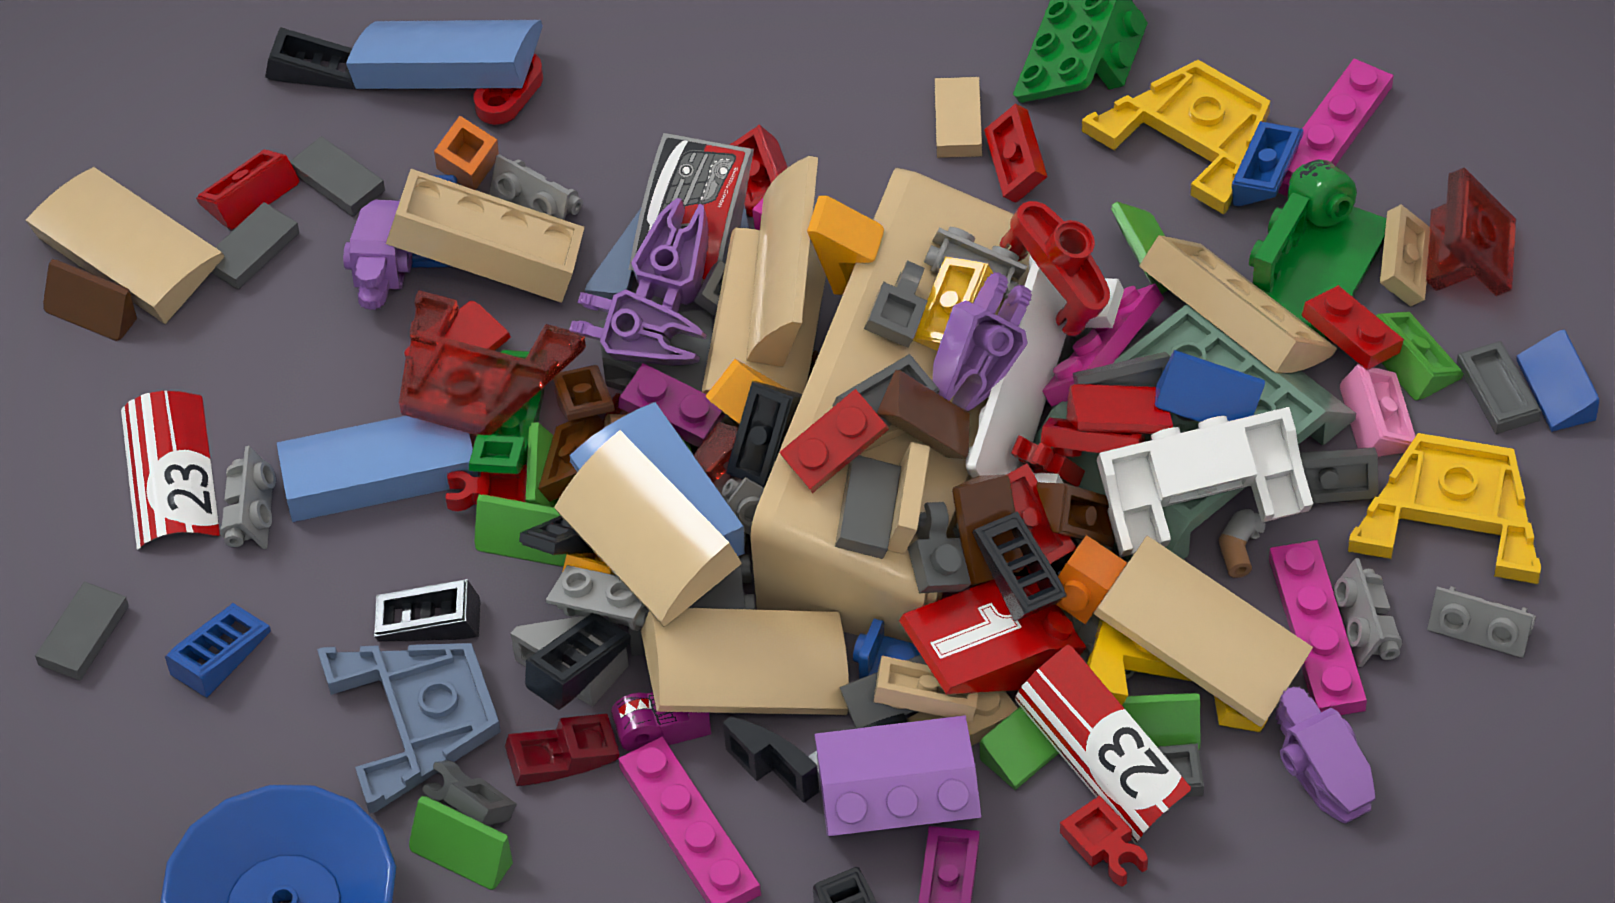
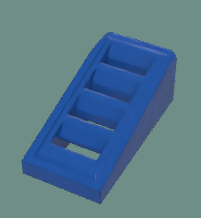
M232 603L178 643L165 656L169 673L202 696L208 698L271 632L270 626ZM237 621L250 630L242 634L231 627V625ZM225 634L235 641L228 644L220 639V637ZM213 646L220 650V652L215 655L208 649ZM201 657L207 662L201 665L196 661Z

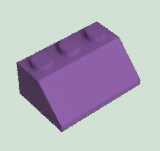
M966 715L814 734L826 834L828 836L982 817L976 768Z

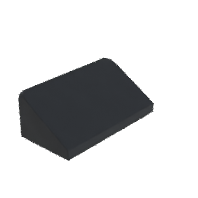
M752 381L727 466V474L741 480L746 477L765 488L802 397L801 393Z

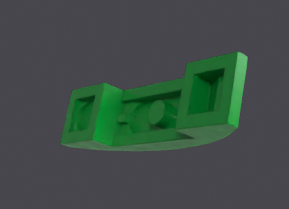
M501 350L494 375V397L483 435L477 434L469 461V471L518 474L521 472L528 459L529 426H531V423L538 422L547 374L548 353Z

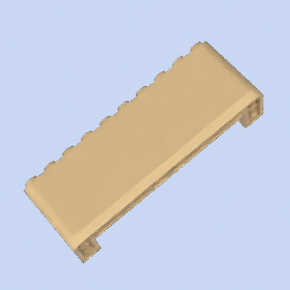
M895 168L874 217V221L880 223L884 228L876 258L873 262L856 263L780 451L833 408L832 405L837 396L908 354L914 358L930 379H933V363L937 354L936 350L912 341L909 348L864 329L877 293L883 281L895 286L900 272L902 273L908 260L925 268L915 295L927 300L938 273L930 271L932 266L924 263V260L931 245L940 249L941 245L932 242L939 227L947 231L949 227L962 229L975 237L974 243L992 250L993 246L1000 247L999 243L1002 237L1011 228L1010 221L1014 214L917 172ZM1029 253L1024 260L1018 261L1027 266L1026 271L1020 279L1011 278V280L1025 286L1029 273ZM1003 297L995 312L996 315L999 313L1006 298ZM988 398L970 411L963 409L970 414L969 448L974 445L979 429V414L981 409L986 406ZM906 433L859 455L899 466L911 442L922 445L926 444ZM930 447L920 512H925L924 504L927 502H944L949 515L946 537L955 538L953 528L958 521L952 490L953 487L972 479V477L967 472L966 459L947 458ZM778 453L757 505L751 527L750 539L757 610L839 612L843 632L855 635L860 633L867 634L875 618L884 621V636L913 643L899 622V619L904 613L941 600L943 592L919 594L908 548L904 554L887 550L884 558L880 559L835 547L849 464L812 493L780 453ZM916 533L909 546L918 539Z

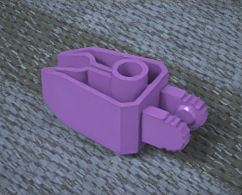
M679 198L672 201L658 215L631 262L639 284L636 294L651 301L653 296L663 298L662 306L674 312H678L681 303L687 305L693 302L699 292L708 250V221L704 205L699 204L689 225L680 229L685 209L682 199Z
M373 200L361 208L350 242L345 244L344 268L345 270H352L354 287H359L358 302L364 309L376 310V308L384 306L389 289H402L405 272L409 273L411 271L412 253L386 244L400 201Z
M994 272L987 277L974 303L965 300L953 306L933 363L932 381L940 389L938 394L948 401L953 397L952 403L967 411L975 408L989 397L991 389L1005 377L1028 344L1026 331L1018 326L1031 301L1032 291L1023 285L1018 284L1014 286L996 315L995 312L1003 299V294L1006 293L1007 284L1009 283L1007 281L1008 278L999 272Z
M627 289L613 295L612 300L580 292L578 303L590 310L607 312V319L604 328L581 320L572 321L569 331L600 341L605 351L615 360L670 366L699 362L700 357L697 354L670 346L668 339L671 340L676 334L706 339L707 336L697 325L679 313Z
M1294 686L1292 688L1288 687L1286 691H1283L1280 697L1281 702L1275 713V719L1278 721L1277 724L1281 725L1280 729L1285 735L1283 747L1280 749V756L1287 771L1292 776H1296L1320 810L1344 824L1371 811L1370 803L1376 799L1371 767L1357 744L1355 733L1350 724L1333 708L1321 712L1312 697H1308L1309 693H1306L1305 689H1301L1300 686L1298 688Z

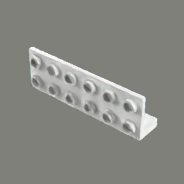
M1031 255L1025 287L1032 291V296L1018 326L1026 331L1028 344L1005 377L991 389L987 404L980 411L979 429L974 445L969 448L966 458V469L972 478L982 475H1006L1024 465L1011 452L1019 435L1031 442L1034 440L1047 399L1042 390L1054 376L1053 369L1057 366L1067 335L1062 331V328L1067 323V319L1060 326L1057 325L1055 319L1057 313L1065 306L1067 301L1048 280ZM1105 278L1110 289L1109 302L1097 317L1088 321L1085 328H1113L1124 292L1119 279ZM1033 473L1038 482L1063 483L1059 474Z

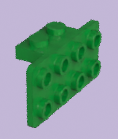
M1050 0L1013 95L1018 102L1023 103L1086 89L1091 84L1095 72L1108 89L1124 87L1148 24L1143 13L1135 6L1132 0Z
M1292 192L1283 209L1277 207L1274 210L1269 221L1268 235L1265 240L1258 239L1251 251L1249 266L1254 267L1253 284L1329 341V338L1302 317L1304 304L1306 301L1338 285L1352 297L1355 295L1384 243L1387 218L1353 206L1350 215L1337 225L1327 228L1317 227L1307 219L1309 198Z

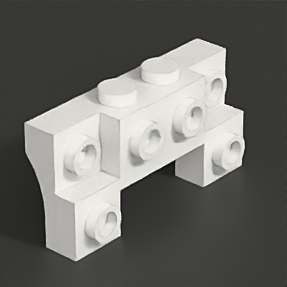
M1286 407L1228 421L1226 416H1217L1200 422L1198 424L1199 429L1181 433L1179 427L1167 428L1152 434V440L1099 453L1096 461L1109 503L1107 512L1120 557L1135 554L1146 536H1149L1164 547L1168 546L1171 537L1162 507L1247 486L1252 487L1262 523L1309 511L1313 506V501L1300 457L1296 428L1290 408Z

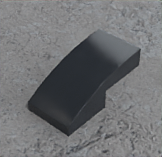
M729 717L723 722L726 750L756 781L773 771L803 803L819 793L818 766L795 745L778 734L746 720Z

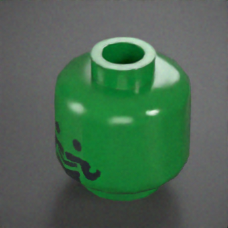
M1318 159L1303 164L1292 174L1289 182L1288 199L1292 192L1309 198L1307 219L1317 227L1327 228L1337 225L1350 215L1356 202L1357 188L1355 182L1346 173L1327 160Z

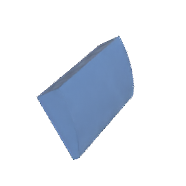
M541 20L375 21L357 39L346 65L356 89L523 88L543 25Z
M656 402L639 408L606 426L570 454V463L578 472L606 441L621 430L725 537L737 556L745 554L744 526Z
M462 404L277 442L284 489L292 522L449 490L447 474L452 471H464L472 477H478V472L469 471V461L473 448Z

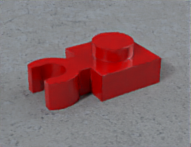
M1020 435L1018 436L1011 454L1019 458L1018 460L1024 465L1028 463L1033 473L1059 474L1063 483L1079 487L1085 473L1084 469L1068 458L1052 452L1053 450L1042 443L1037 445Z
M527 465L518 474L481 472V477H472L464 471H452L447 474L449 489H463L459 493H446L445 498L449 510L463 511L470 508L473 504H477L479 494L526 502Z
M1100 795L1060 822V834L1091 867H1094L1102 860L1108 864L1109 876L1115 884L1121 887L1127 884V872L1120 866L1123 863H1133L1141 872L1147 870L1148 857L1145 851L1135 844L1128 843L1132 840V829Z

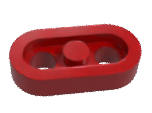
M536 54L533 55L523 88L476 89L474 104L476 114L480 120L488 124L499 125L507 123L517 116L543 82L542 63Z

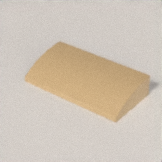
M808 156L789 166L775 178L763 197L746 361L784 367L801 327L810 237L807 230L813 214L818 157Z
M95 167L82 172L57 189L26 219V222L39 239L89 273L128 288L133 303L164 324L171 319L214 270L215 266L225 257L220 250Z
M410 169L386 244L562 303L573 274L584 227Z
M738 227L732 230L702 386L703 393L707 394L732 361L737 359L787 389L803 394L808 382L826 274L811 242L802 324L784 367L746 361L760 230Z
M1158 235L1139 265L1141 269L1275 373H1293L1310 368L1330 358L1337 350L1329 341L1202 244Z
M621 430L606 441L581 467L554 507L557 513L664 627L742 564L725 537Z
M1149 536L1145 537L1094 612V615L1260 727L1264 725L1280 701L1283 691L1287 690L1313 648Z
M687 608L665 627L650 611L648 612L641 629V635L657 712L847 715L848 708L839 688L849 683L846 646L839 612Z

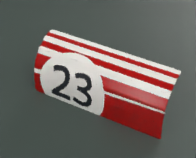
M162 390L143 394L129 401L122 408L121 414L137 550L145 543L160 536L179 532L219 536L220 531L202 396L181 391Z
M1071 645L1063 647L1036 670L1016 694L1015 700L1095 797L1100 795L1132 829V841L1136 845L1145 831L1163 813L1190 792V785Z

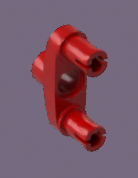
M1037 201L1025 202L1018 207L1010 221L1011 228L1002 237L999 245L1005 249H1008L1011 245L1009 250L1019 256L1018 261L1024 260L1028 253L1031 255L1048 280L1067 301L1065 306L1056 315L1057 325H1062L1067 319V323L1062 328V331L1068 336L1079 335L1085 329L1088 321L1097 317L1103 311L1110 299L1108 284L1091 255L1095 246L1094 236L1091 230L1084 224L1073 220L1063 221L1051 208Z

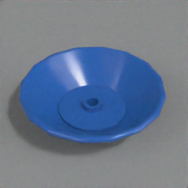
M267 785L225 799L189 826L166 863L160 903H280L287 900L291 901V903H392L396 864L384 830L355 801L314 785Z

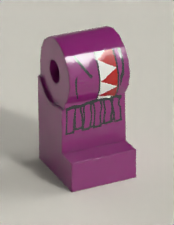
M653 692L626 695L612 706L611 713L620 743L628 751H634L660 737H663L669 746L711 735L709 712H657Z

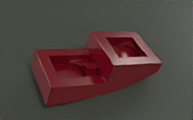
M607 713L563 717L559 719L555 730L508 734L505 743L516 786L549 782L584 773L616 761L620 755Z

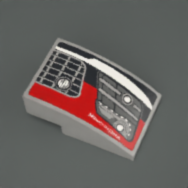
M663 133L640 211L629 270L634 271L631 262L656 218L676 198L682 199L685 209L680 229L689 225L698 205H704L708 221V250L701 284H703L715 263L721 260L726 264L731 232L736 227L740 228L754 149Z

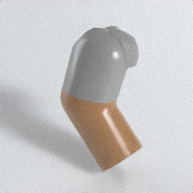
M1243 509L1234 513L1219 537V545L1228 574L1233 578L1244 577L1251 572L1252 565L1245 545L1249 539H1257L1259 532L1263 533L1265 530V522L1262 523L1259 513H1254L1251 509Z

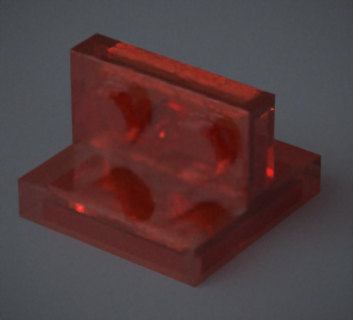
M1465 167L1449 173L1447 203L1431 210L1426 282L1438 291L1476 276L1495 296L1512 290L1516 218Z

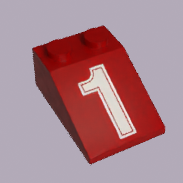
M1015 576V577H1016V579L1018 580V579L1023 578V577H1025V576ZM994 579L904 613L899 619L904 630L946 694L1020 690L1022 685L1036 670L1066 645H1071L1080 656L1086 648L1075 631L1072 622L1056 604L1014 622ZM1036 583L1023 588L1027 597L1040 592Z

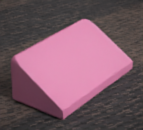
M1357 364L1340 383L1344 404L1356 413V419L1350 424L1357 448L1375 447L1378 457L1405 453L1415 438V433L1397 374L1374 367L1366 370L1360 364Z

